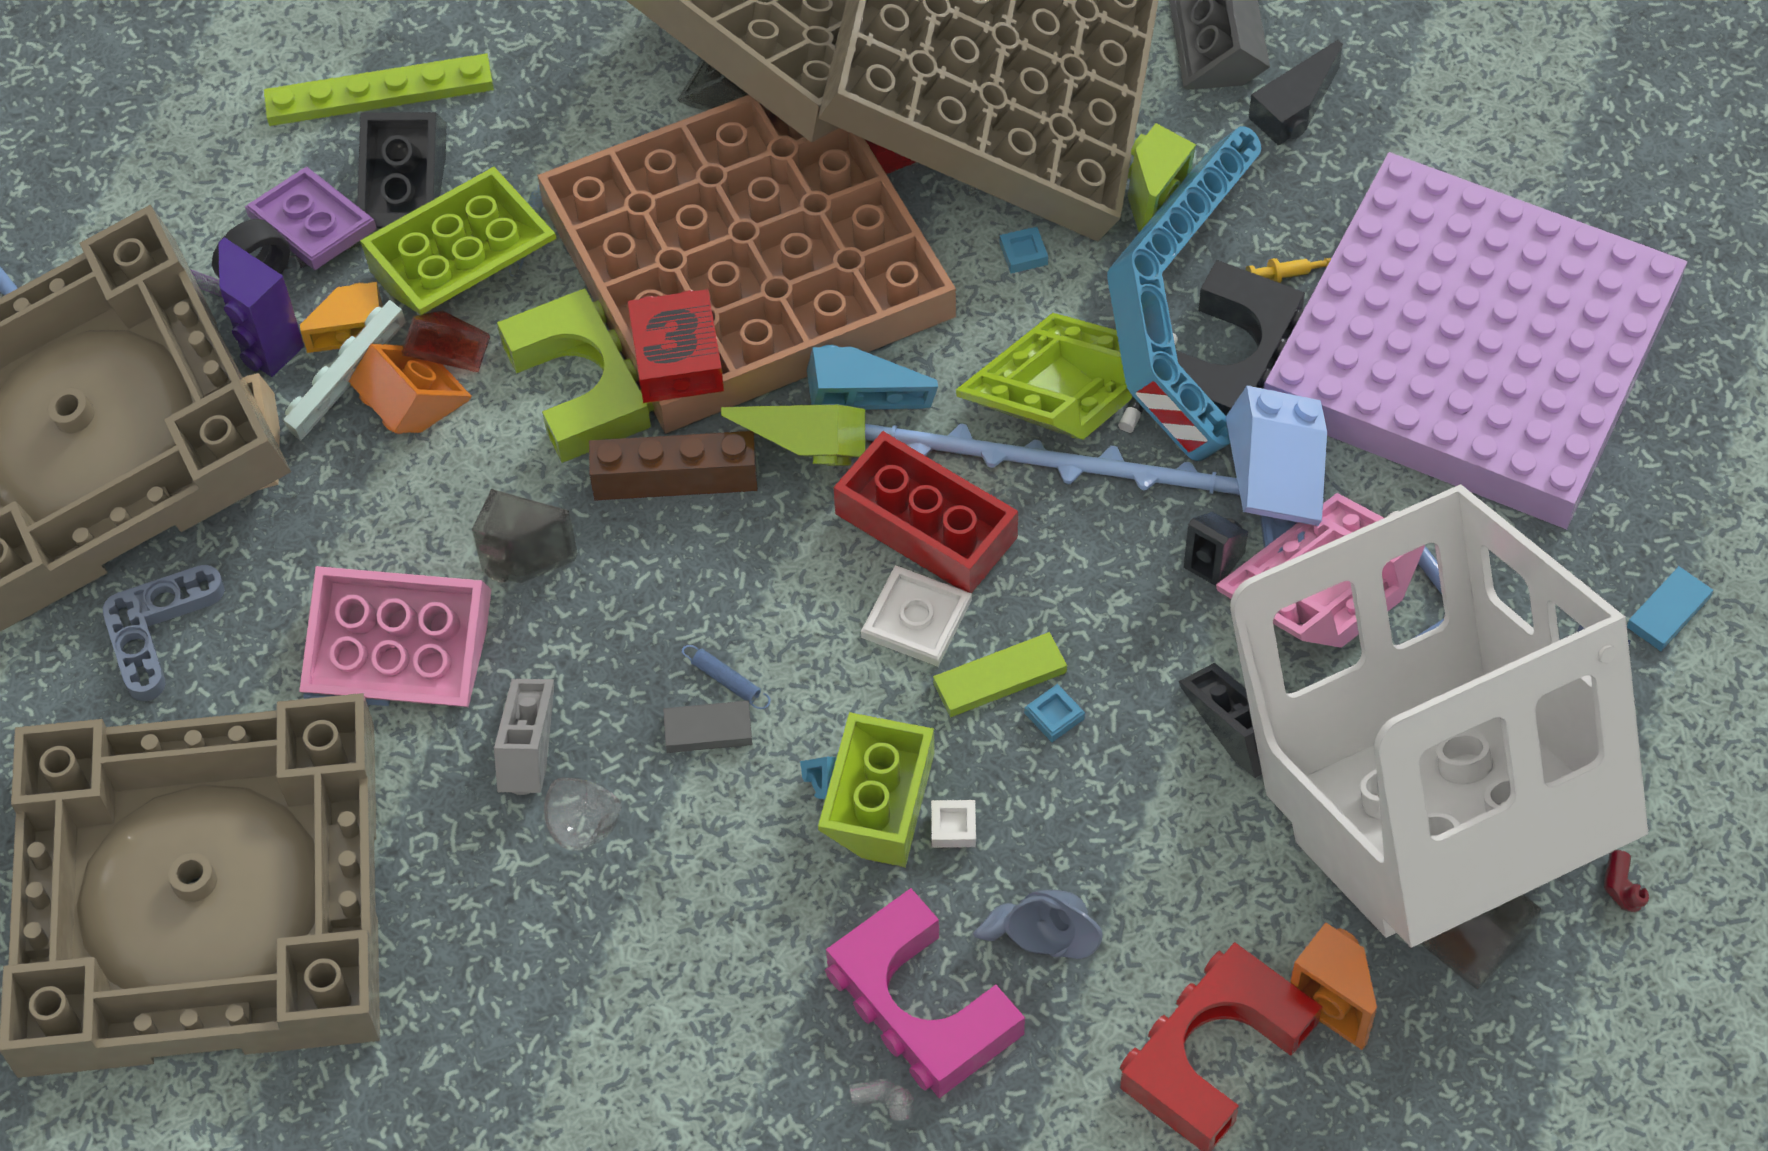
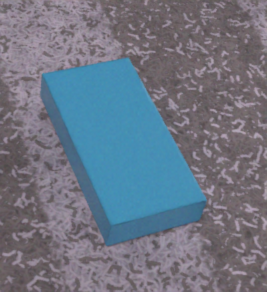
M1678 566L1629 619L1627 628L1662 651L1711 598L1714 590Z

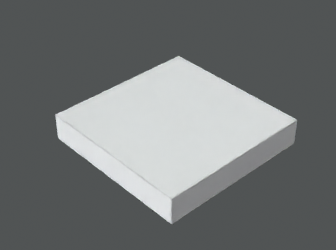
M895 565L861 630V638L939 667L972 601V593Z

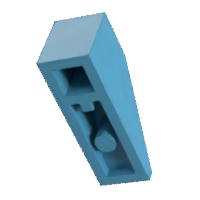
M836 345L813 347L807 366L811 405L838 404L865 410L931 408L938 389L936 379L854 347H838Z

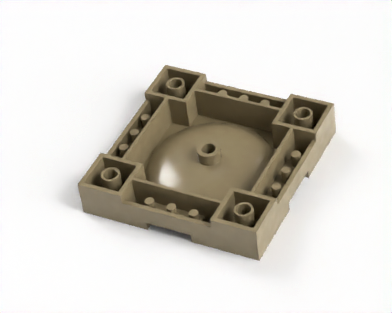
M151 204L80 242L79 244L84 253L0 298V631L107 574L104 566L106 562L174 525L183 532L291 472L248 384L240 374L216 326L217 322L176 240Z
M364 693L278 701L276 711L106 727L103 719L15 727L11 805L16 812L9 963L7 966H3L0 1052L17 1078L154 1064V1057L231 1049H242L244 1055L380 1041L378 917L375 912L374 840H376L374 723ZM195 878H200L195 883L188 884L191 880Z

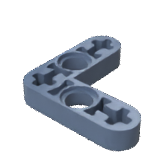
M208 565L196 566L118 592L105 601L103 605L104 620L123 681L129 694L138 701L153 700L163 692L165 687V677L148 626L217 603L222 598L225 589L221 575L214 567ZM207 580L209 589L201 591L199 583ZM185 586L189 597H183L181 587ZM168 592L175 595L174 601L166 607L153 605L154 599L161 593ZM127 607V614L132 626L124 628L119 617V609ZM140 639L145 642L144 648L136 654L130 655L123 652L124 646L131 640ZM144 665L149 677L148 685L141 686L136 667Z

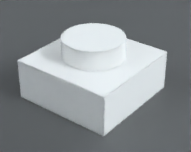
M931 800L932 848L976 847L975 800Z

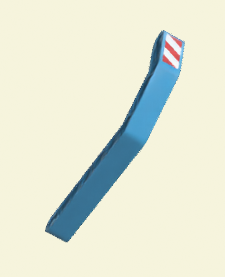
M1245 126L1238 127L1209 149L1107 272L1127 388L1131 395L1190 459L1195 461H1203L1230 444L1226 416L1178 364L1162 273L1261 152L1260 140L1255 132Z

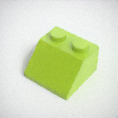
M1157 123L1154 124L1147 135L1140 134L1131 149L1134 161L1128 172L1130 183L1127 196L1138 232L1145 227L1191 172L1196 144Z

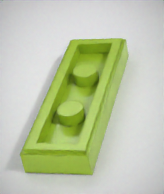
M1048 632L933 676V684L951 718L1067 673V664L1051 633Z

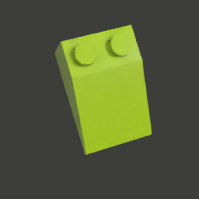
M838 404L721 407V416L797 455L813 457V464L852 466V458H859L865 452V409Z

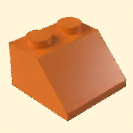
M370 344L348 381L360 394V400L367 406L372 407L383 419V425L388 430L397 434L421 433L467 403L472 397L424 346Z
M1325 922L1294 962L1290 983L1323 1006L1319 1019L1321 1023L1363 1050L1367 1045L1377 1010L1365 950L1350 932L1341 928L1335 929Z

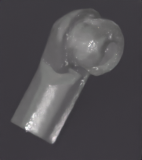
M888 1079L849 1085L852 1107L882 1103L889 1106L890 1117L896 1121L909 1119L914 1113L911 1103L914 1101V1097L911 1091Z

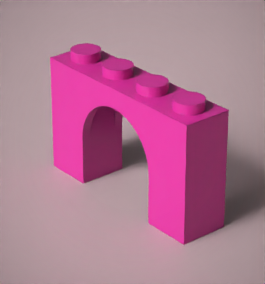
M910 888L827 948L828 968L825 969V972L836 989L842 991L846 988L855 999L853 1006L859 1016L867 1024L874 1021L883 1032L881 1039L887 1049L895 1057L902 1054L910 1063L909 1071L916 1083L925 1091L931 1088L938 1098H941L1022 1037L1025 1030V1017L997 985H994L958 1013L939 1020L916 1018L904 1012L896 1005L888 991L893 975L904 963L939 938V919Z

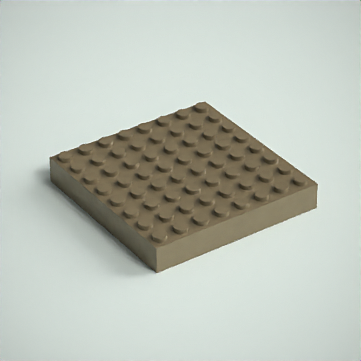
M846 0L818 119L1098 242L1121 218L1131 161V149L1134 144L1159 0Z

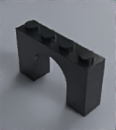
M1216 260L1201 287L1198 311L1244 329L1255 340L1258 348L1247 359L1228 365L1208 363L1177 350L1176 354L1178 364L1222 413L1227 416L1246 386L1264 389L1265 381L1304 311L1305 292Z

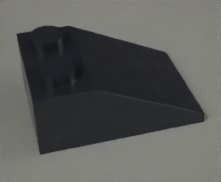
M360 112L357 206L374 219L377 228H383L440 196L446 161L447 122L436 112Z

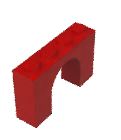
M1236 942L1225 953L1218 951L1213 955L1204 969L1206 974L1197 986L1194 983H1190L1182 991L1176 1001L1178 1008L1169 1018L1162 1015L1155 1022L1148 1034L1150 1040L1141 1050L1136 1047L1133 1048L1124 1058L1119 1068L1122 1071L1120 1089L1201 1151H1212L1235 1124L1239 1105L1203 1079L1192 1068L1184 1049V1044L1188 1037L1198 1027L1210 1021L1220 1019L1236 1020L1251 1026L1292 1056L1318 1025L1323 1007Z

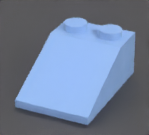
M1246 386L1226 416L1243 512L1318 526L1322 521L1327 428L1321 400Z

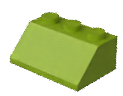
M849 712L819 820L818 831L862 859L906 867L935 754L934 728Z

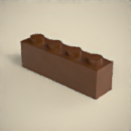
M752 431L589 440V470L594 501L758 491L754 432Z

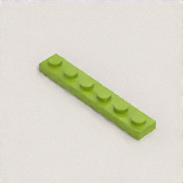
M488 53L263 90L267 121L269 126L492 91L494 87Z

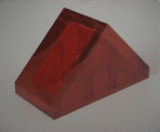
M443 310L413 316L401 353L403 356L479 373L491 336L489 333Z

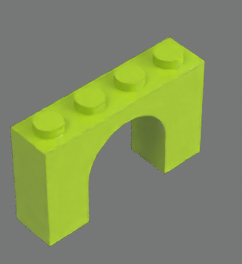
M585 288L497 322L501 345L516 374L564 356H578L589 359L603 370L600 381L589 392L542 411L546 433L561 463L589 453V440L622 439L651 428L649 412L654 410L652 402L643 403L641 390H639L636 384L638 376L634 365L629 358L623 360L620 354L622 346L615 330H607L604 324L607 322L601 303L598 300L592 302Z

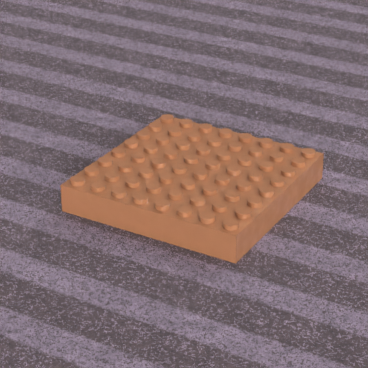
M750 95L537 175L543 206L594 301L598 300L601 303L607 319L606 324L610 330L614 329L622 346L623 356L625 359L629 358L632 361L638 376L637 382L639 386L640 380L628 301L641 299L646 296L657 297L678 294L687 290L698 291L708 289L722 367L724 392L652 402L653 412L665 434L721 412V407L736 406L806 378L807 366L813 347L836 345L838 347H854L868 353L956 317L955 286L865 139L838 128L816 141L810 142Z

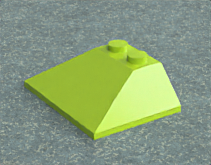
M1051 313L956 389V396L1082 440L1132 399V395L1125 382L1117 331L1057 313Z

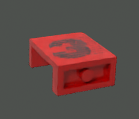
M708 289L698 291L687 290L678 294L657 297L646 296L641 299L628 301L643 403L724 392L722 367Z

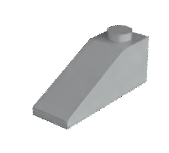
M554 679L511 680L494 746L497 792H512L517 795L541 793L547 767Z

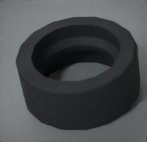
M251 219L241 222L224 236L249 254L262 247L255 258L279 274L283 273L289 262L291 250L288 241L264 219ZM219 244L213 252L211 263L213 271L218 278Z

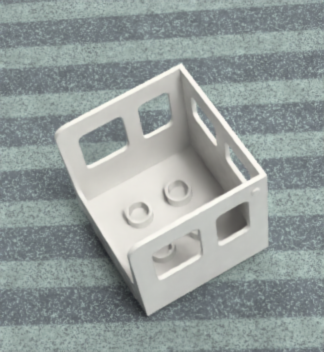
M1463 485L1455 486L1245 580L1235 590L1231 598L1230 609L1266 795L1292 822L1297 844L1385 938L1398 933L1412 948L1648 835L1626 617ZM1428 543H1434L1445 611L1444 620L1435 629L1402 644L1393 645L1382 570L1390 560ZM1489 550L1525 580L1530 594L1534 628L1497 596L1493 587ZM1343 581H1350L1362 650L1359 661L1355 665L1290 694L1286 693L1273 626L1275 615L1281 609ZM1555 604L1585 629L1559 640Z

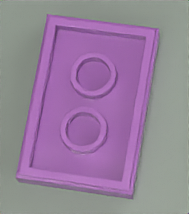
M307 166L245 206L248 217L251 219H264L288 241L291 252L314 270L377 230L372 217Z

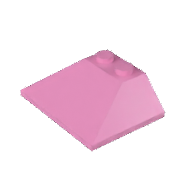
M1336 493L1323 503L1322 521L1318 526L1298 522L1217 583V591L1231 599L1235 590L1245 580L1383 519V517ZM1302 531L1305 532L1304 539L1298 542V534ZM1425 545L1390 560L1384 566L1382 578L1388 611L1403 600ZM1343 581L1281 609L1275 615L1273 624L1301 641L1342 648L1359 635L1350 581Z

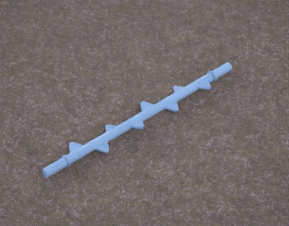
M865 424V440L874 441L884 431L925 456L931 450L982 457L986 465L991 468L996 467L1004 460L1053 467L1058 469L1063 482L1066 484H1072L1083 472L1134 479L1142 490L1149 489L1155 483L1209 490L1211 494L1216 491L1240 495L1237 478L1216 475V472L1212 474L1197 472L1191 462H1184L1176 469L1125 462L1117 446H1110L1097 458L1045 450L1039 440H1033L1025 447L974 440L966 424H959L948 436L899 429L897 425L885 427Z

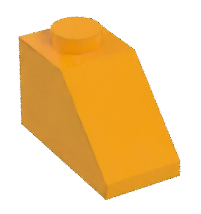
M377 282L355 283L349 286L337 287L300 324V331L307 353L340 349L351 336L356 338L366 327L364 323L368 315L376 307H383Z

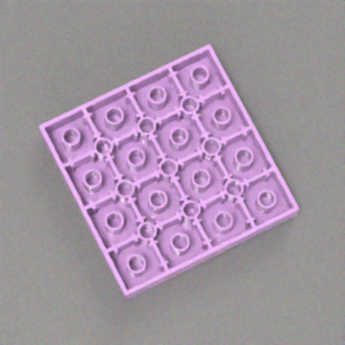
M1388 152L1265 381L1264 389L1321 400L1327 436L1454 486L1461 484L1472 493L1567 529L1676 296L1687 261Z

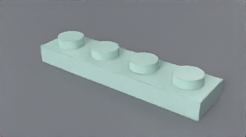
M391 300L382 308L376 307L366 318L364 323L366 327L356 338L351 336L343 343L338 352L339 357L330 367H323L312 380L313 387L303 398L298 396L290 403L285 412L286 417L283 420L291 434L302 440L349 388L351 384L348 381L370 344H387L406 323L400 307Z

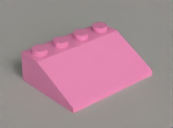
M316 566L299 692L334 696L364 693L367 699L469 708L487 631L492 589L482 580Z

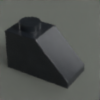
M1214 512L1193 518L1188 524L1183 568L1216 586L1217 583L1230 574L1245 554L1248 531L1243 529L1235 520L1223 518Z

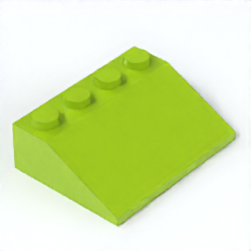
M492 167L365 237L360 242L369 270L389 295L422 315L557 238L555 232L495 167Z

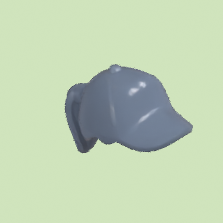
M1055 889L1032 892L1017 905L1007 903L996 907L974 931L976 938L994 941L1007 933L1016 944L1026 951L1049 954L1052 957L1060 956L1082 959L1092 955L1102 941V930L1089 917L1083 900L1071 892Z

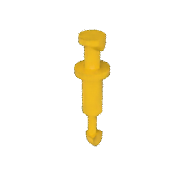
M1272 258L1268 260L1267 267L1255 269L1253 265H1250L1245 270L1281 283L1282 278L1306 275L1316 268H1327L1331 258L1315 262L1300 259L1279 263L1277 258Z

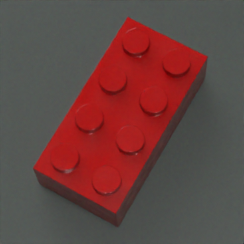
M884 431L878 435L833 487L835 514L954 587L972 593L1018 538V511Z

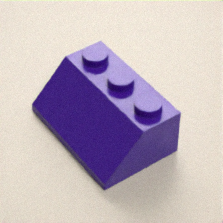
M224 237L218 242L219 285L225 303L224 311L230 318L233 326L232 335L238 341L241 350L240 358L251 370L257 372L260 369L270 377H273L305 347L284 277Z

